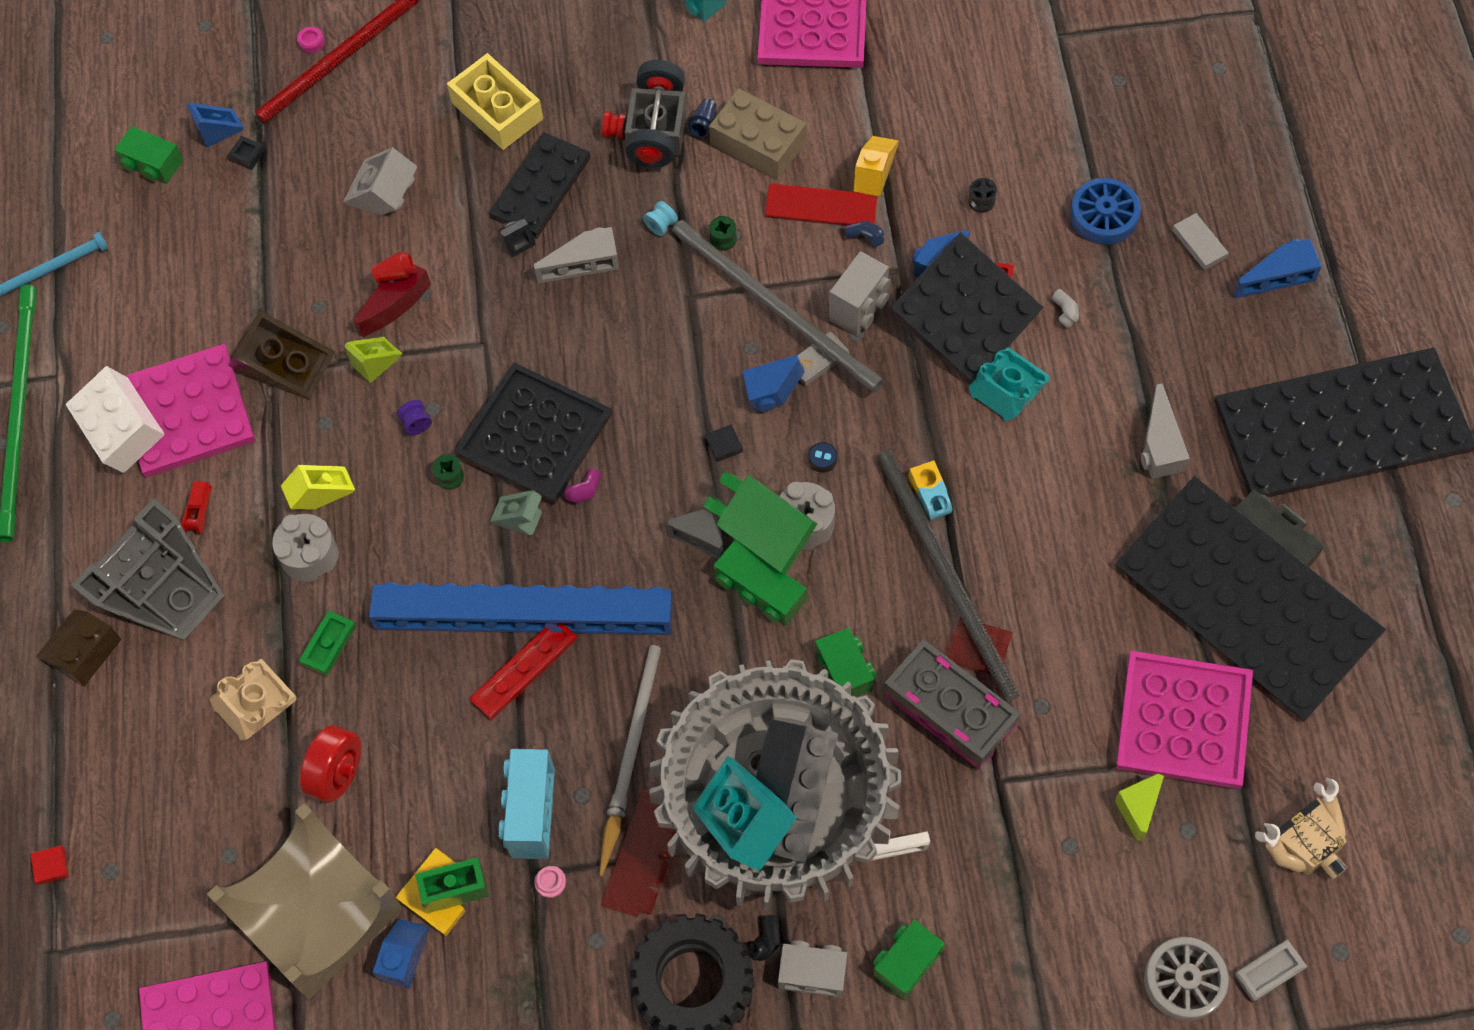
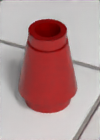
M400 251L371 267L377 283L410 278L411 274L416 273L414 262L409 252L402 253Z

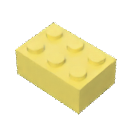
M488 53L447 83L451 103L502 150L543 120L540 100Z

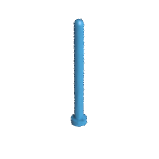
M100 232L93 234L95 239L0 284V297L98 249H101L103 252L109 249Z

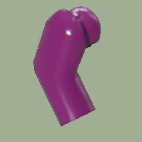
M589 469L584 482L574 484L565 489V499L573 503L592 499L596 494L602 473L596 469Z

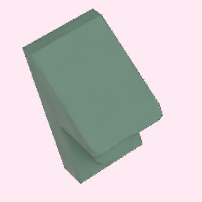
M534 490L502 496L498 501L490 522L519 533L532 535L542 514L538 507L542 496Z

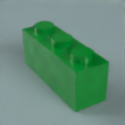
M736 539L714 564L715 580L720 586L727 590L731 588L737 592L744 603L749 606H757L763 610L765 617L774 623L780 622L786 626L807 601L806 587L787 574L778 571Z

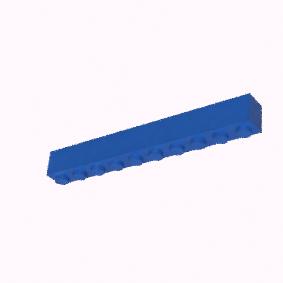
M386 582L383 585H373L369 618L374 630L540 633L544 628L551 629L550 632H563L557 626V623H563L573 633L671 635L673 599L672 591L662 587L636 589L631 586H623L619 589H606L603 586L576 588L571 585H564L560 588H547L543 585L517 587L512 584H504L501 587H488L484 584L458 586L452 583H445L442 586H429L425 583L399 585L393 582Z

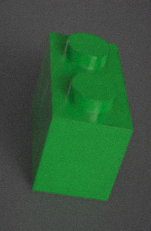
M133 126L130 127L114 149L119 159V164L129 172L136 171L143 174L150 181L157 180L164 184L168 183L183 162L182 155L176 144Z
M849 627L815 641L816 655L823 669L828 671V679L840 686L847 682L851 683L852 697H858L873 691V681L876 678L875 670L870 661L865 663L861 654L864 652L863 645L857 635L853 637Z
M478 857L415 874L421 903L427 913L490 897L483 866Z
M915 919L909 926L903 924L893 937L896 943L889 951L884 948L873 962L876 966L874 977L902 1000H905L944 951L945 946L943 941Z

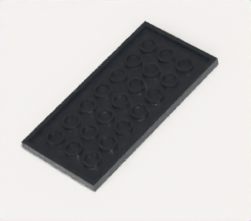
M1435 347L1216 395L1214 400L1248 494L1256 490L1259 494L1273 497L1474 451L1473 435Z
M1195 476L1115 564L1118 569L1238 668L1253 670L1252 680L1303 722L1311 716L1386 631L1385 627Z

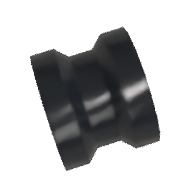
M988 178L974 180L970 185L969 206L972 210L979 213L989 212L995 206L997 186Z

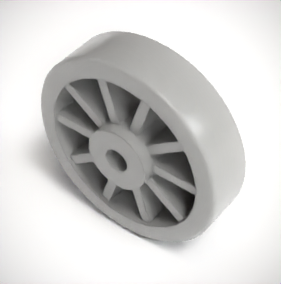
M1177 937L1162 943L1153 952L1145 968L1144 983L1148 997L1160 1012L1178 1021L1192 1022L1208 1017L1220 1006L1227 994L1229 976L1224 960L1212 946L1196 938ZM1183 955V964H1180L1176 956ZM1190 956L1198 959L1195 965L1190 963ZM1168 960L1174 969L1164 966V963ZM1203 963L1207 970L1200 972L1198 967ZM1159 974H1164L1172 979L1159 982ZM1211 977V984L1201 979ZM1173 986L1175 991L1167 998L1161 989ZM1198 988L1209 992L1208 996L1205 998ZM1178 993L1183 994V1006L1172 1002ZM1190 993H1192L1199 1004L1190 1006Z

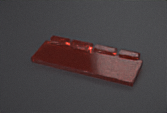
M642 789L602 902V907L635 917H638L639 912L652 914L658 892L648 889V886L661 887L668 863L658 859V857L671 858L667 844L676 834V832L670 831L668 828L659 827L654 811L660 805L651 803L650 794L647 790Z

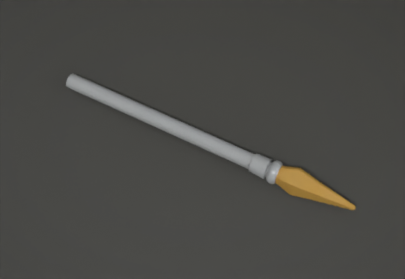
M655 645L649 647L615 793L612 796L610 808L607 810L608 820L603 831L600 876L604 875L621 830V820L625 817L626 796L661 648Z

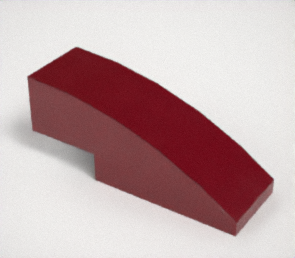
M414 265L416 273L411 274L410 278L394 280V282L381 281L353 321L358 335L361 337L370 335L395 321L408 311L431 285L427 270Z

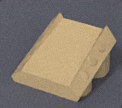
M259 659L257 662L245 665L242 673L236 678L225 677L220 680L217 685V693L209 698L214 712L216 711L241 741L250 738L293 704L297 698L262 659Z

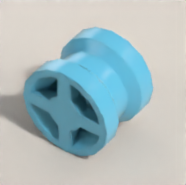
M659 201L655 204L652 212H647L643 216V220L653 233L663 236L667 232V227L674 225L678 221V217L668 204Z

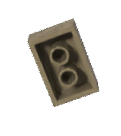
M739 88L709 125L710 145L779 180L807 143L806 122Z

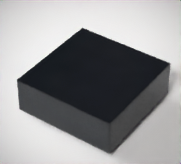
M241 136L227 156L229 161L253 170L266 149L263 144Z
M732 424L705 434V439L716 462L743 452V447Z

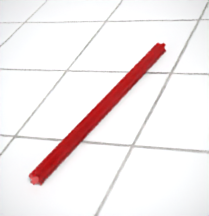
M395 0L385 10L381 11L356 31V33H353V35L339 44L319 62L314 64V66L306 70L254 111L263 124H265L264 121L267 123L266 118L270 120L269 117L272 119L271 114L275 116L274 113L277 115L276 110L280 112L279 109L282 111L281 106L285 108L284 105L287 107L286 102L290 104L289 101L292 103L291 98L295 100L294 97L297 99L296 94L300 96L299 93L302 95L301 90L305 93L304 89L306 91L307 88L310 89L308 85L311 87V83L315 85L313 81L316 83V79L320 81L318 77L321 79V75L325 77L324 74L327 75L326 71L330 73L329 70L332 71L331 67L335 69L334 66L337 67L336 64L339 65L338 61L342 63L341 60L344 62L343 57L347 59L346 56L349 58V55H352L351 52L354 54L353 50L356 52L355 48L359 50L358 46L360 48L361 45L364 46L363 42L367 44L365 40L369 42L368 39L371 40L370 36L374 38L373 35H378L377 30L381 33L380 29L382 31L383 28L386 29L385 25L388 27L387 23L391 25L390 22L393 23L392 19L396 21L395 18L398 19L397 16L400 17L399 13L403 15L402 12L405 14L407 9L410 10L409 6L411 8L412 5L415 6L414 3L417 4L416 0Z

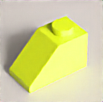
M298 465L281 485L291 509L315 510L355 491L346 468L342 466Z

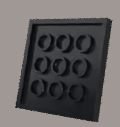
M960 232L891 306L888 312L970 385L975 381L980 367L984 363H992L996 353L1008 348L1044 307Z
M514 362L454 452L457 458L525 491L534 490L542 496L541 499L555 505L612 416V409Z

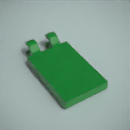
M724 471L718 481L735 491L736 494L728 506L718 498L714 499L711 496H708L703 506L720 517L716 524L718 527L778 571L786 574L818 523L755 478L747 475L744 481H742L736 475Z

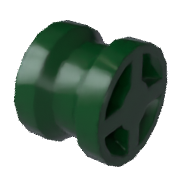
M718 216L710 222V243L720 251L733 248L737 242V230L734 220L727 216Z
M444 454L435 459L432 470L437 484L445 490L458 488L464 481L460 460L451 454Z

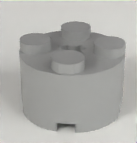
M792 482L780 494V497L818 523L802 548L804 551L812 550L814 547L826 543L833 534L835 526L833 496L828 490L814 483Z
M311 514L288 515L283 518L282 523L274 533L272 541L273 551L282 568L291 578L302 582L315 581L327 572L328 574L336 565L339 553L338 547L327 523L321 518Z

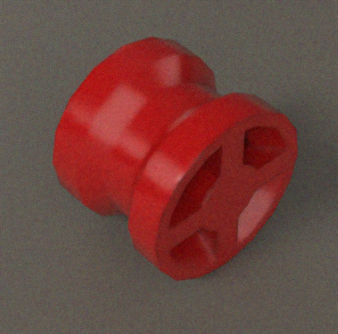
M605 111L602 121V137L608 139L613 136L617 137L618 140L624 141L628 114L613 115L612 112Z

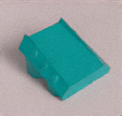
M1008 347L1005 350L998 351L992 363H984L980 367L975 381L969 385L972 399L977 398L1001 415L1005 422L1016 418L1049 382L1050 376Z

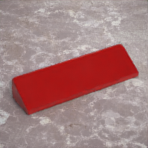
M771 183L768 187L765 217L837 225H850L862 221H870L875 224L878 196L859 192Z

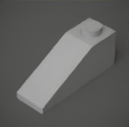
M599 227L591 231H585L535 263L534 268L537 282L544 283L619 270L612 227Z
M1162 383L1157 384L1153 395L1143 453H1141L1143 468L1149 470L1151 479L1185 472L1190 459Z

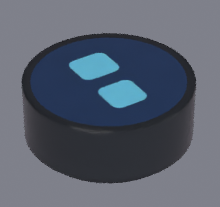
M826 442L813 445L809 451V464L811 468L821 473L831 471L837 464V450L833 445Z

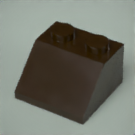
M74 609L37 654V658L85 687L122 639L104 621L87 611Z

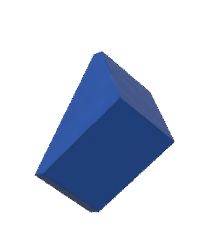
M189 103L187 105L196 129L207 147L241 132L244 128L235 111L231 108Z

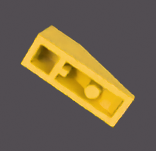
M872 136L861 149L855 166L854 192L881 196L898 147V140Z

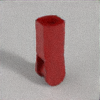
M192 482L187 506L181 521V527L185 532L196 530L197 533L202 534L204 531L206 513L212 491V486L207 482ZM192 515H198L197 519L192 518Z

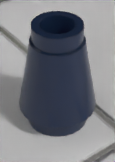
M703 99L688 120L689 131L697 138H706L710 135L709 125L715 119L717 107L712 99Z

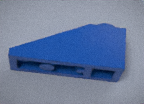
M1311 238L1301 241L1295 239L1283 244L1238 280L1234 292L1235 298L1316 281L1322 265Z

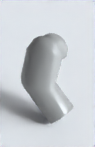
M1058 289L1052 295L1051 300L1063 309L1064 313L1059 317V322L1065 327L1070 328L1074 322L1079 320V307L1063 290Z

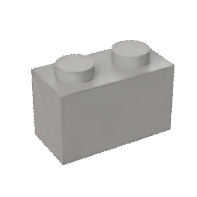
M791 941L790 944H783L778 989L842 998L848 952H842V948L834 945H823L822 949L809 947V943L803 941Z

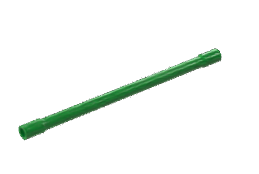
M32 285L21 286L19 292V318L0 503V542L4 543L14 541L17 485L33 314L36 309L37 288Z

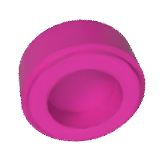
M306 27L297 35L299 47L305 53H316L325 44L322 31L316 27Z

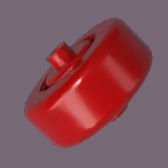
M330 725L316 735L304 756L300 771V786L306 795L325 803H331L338 800L347 791L356 775L361 759L362 745L356 733L336 725Z

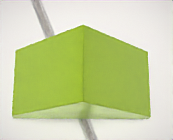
M385 337L346 342L344 346L352 367L370 383L394 364L402 355Z
M1156 774L1118 792L1115 799L1121 814L1138 841L1142 842L1147 833L1164 775Z

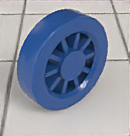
M1098 178L1086 182L1075 192L1070 209V219L1074 229L1083 238L1097 244H1115L1127 239L1135 231L1140 218L1141 204L1137 194L1127 184L1115 179ZM1094 219L1090 224L1086 222L1088 220ZM1098 224L1103 225V229L1096 227ZM1109 224H1111L1115 229L1109 230Z

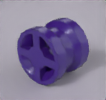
M420 400L409 401L397 410V417L401 422H404L403 427L408 435H418L426 431L432 424L430 416L424 413L425 407Z

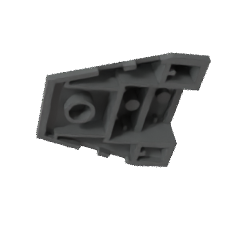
M154 498L133 519V525L95 565L91 563L71 584V587L94 606L183 641L224 598V594L181 527L177 517Z

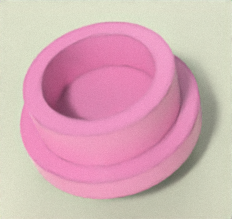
M546 866L536 874L534 880L535 888L543 897H557L566 887V877L558 867Z

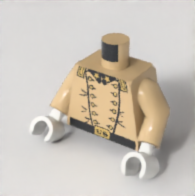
M1326 777L1328 784L1326 790L1318 782L1314 785V791L1323 796L1321 800L1316 798L1281 827L1264 823L1268 831L1267 835L1264 832L1257 831L1255 837L1260 842H1266V848L1278 866L1298 873L1303 872L1306 875L1311 874L1321 866L1334 880L1348 868L1336 855L1346 844V831L1340 805L1336 797L1339 785L1335 780Z

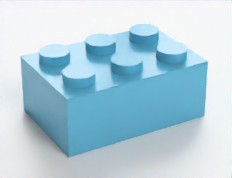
M511 749L510 759H505L504 778H508V789L502 790L501 805L502 809H505V820H500L499 838L503 839V847L507 848L511 858L549 859L555 768L548 750Z

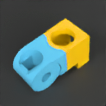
M933 460L910 468L907 479L911 488H914L924 510L923 512L927 516L926 518L931 521L951 514V502L935 461Z

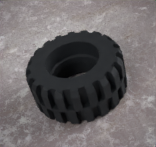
M696 913L695 918H687L686 914L677 915L678 920L669 922L667 918L659 922L660 928L656 931L650 929L644 935L645 941L643 944H637L634 950L635 958L630 961L629 966L630 992L643 1022L648 1024L652 1030H732V1026L736 1022L740 1024L745 1017V1010L747 1007H750L752 990L754 988L752 961L749 958L745 943L740 942L738 934L732 928L726 929L723 921L716 918L712 921L706 920V915ZM689 952H699L712 957L718 963L722 972V985L719 993L710 1002L694 1008L673 1004L665 996L661 985L662 972L667 964L675 957Z

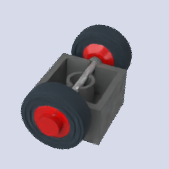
M649 60L639 67L636 77L638 88H632L625 128V152L627 157L637 165L647 168H660L671 163L674 155H681L687 115L686 93L682 92L685 84V74L678 65L670 61Z

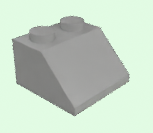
M393 147L366 158L343 202L348 206L379 215L392 211L395 212L402 206L404 202L402 197L414 182L415 177L413 175L418 166Z

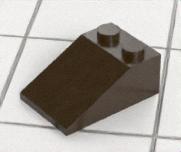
M259 310L228 366L256 381L310 400L335 351Z

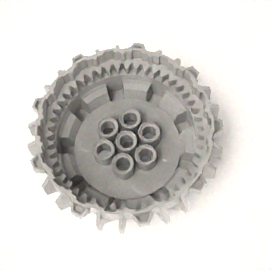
M791 659L783 668H773L771 660L766 661V667L745 670L743 664L739 665L740 674L734 676H727L719 671L709 676V689L703 694L695 691L689 693L690 703L682 713L675 710L672 711L673 728L661 729L656 740L657 746L665 753V757L650 762L652 777L661 779V785L651 788L649 794L651 803L660 805L654 811L659 827L671 828L676 831V834L667 844L668 852L671 856L682 852L691 856L684 865L688 877L705 872V883L715 889L729 882L737 884L736 902L739 906H742L745 896L763 894L765 895L764 910L769 911L774 891H782L790 902L804 900L808 886H811L825 902L829 899V890L825 882L843 881L848 888L853 886V875L848 865L853 861L869 864L877 854L874 844H888L891 831L881 825L883 819L898 818L900 805L887 796L889 792L901 787V770L893 767L898 762V749L886 748L884 740L888 738V724L873 723L871 716L874 712L875 704L867 695L857 698L855 696L852 697L851 683L847 682L840 686L828 679V671L825 669L817 675L807 672L804 661ZM770 719L837 734L806 863L772 854L762 869L758 871L731 859L692 809L726 757H732L755 777L757 771L752 767L760 760Z

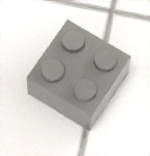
M860 251L829 292V321L855 336H858L863 328L868 329L873 322L874 313L878 308L882 309L889 299V294H887L890 279H888L889 266Z

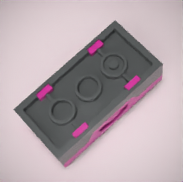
M925 639L916 646L884 684L883 696L979 771L993 756L997 745L1002 740L1005 741L1019 723L1020 712Z

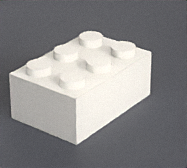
M108 366L104 367L66 403V406L102 463L123 473L165 435L128 377Z

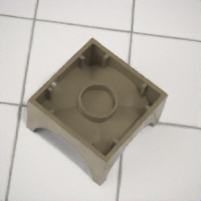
M303 803L295 811L296 821L290 836L280 850L262 868L235 885L229 887H219L216 885L207 895L285 977L310 1000L403 908L390 888L382 880H377L330 833L313 811Z

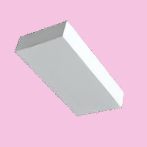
M928 831L892 838L888 844H874L877 854L871 861L927 850L930 844Z

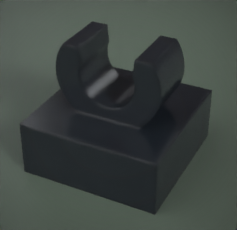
M525 219L516 223L514 220L503 224L505 229L501 230L500 233L507 251L512 257L536 245L530 226Z

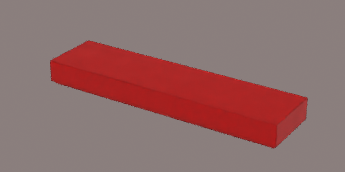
M557 623V626L563 632H550L551 629L544 628L469 698L470 702L492 721L578 639L577 635L565 624Z

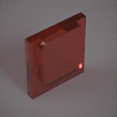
M960 617L948 658L957 665L990 674L989 668L986 667L984 659L980 652H978L979 649L976 648L977 646H975L974 640L970 636L971 633H968L969 630L966 629V624L963 623L964 621ZM983 624L985 626L984 629H987V635H990L989 638L992 639L991 642L993 641V645H995L994 648H997L996 651L1000 654L999 657H1002L1001 661H1004L1012 632Z

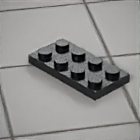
M543 132L490 210V219L502 224L514 220L516 223L525 219L530 226L533 237L538 239L590 160V152Z

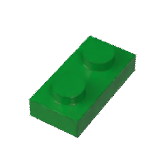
M328 610L299 659V663L327 677L356 628L355 622Z

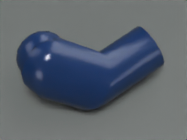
M862 221L845 226L847 239L864 236L870 240L872 246H880L884 243V231L881 227L870 221Z

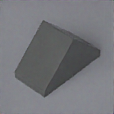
M705 508L668 521L667 526L670 537L717 559L723 555L722 541L712 512Z

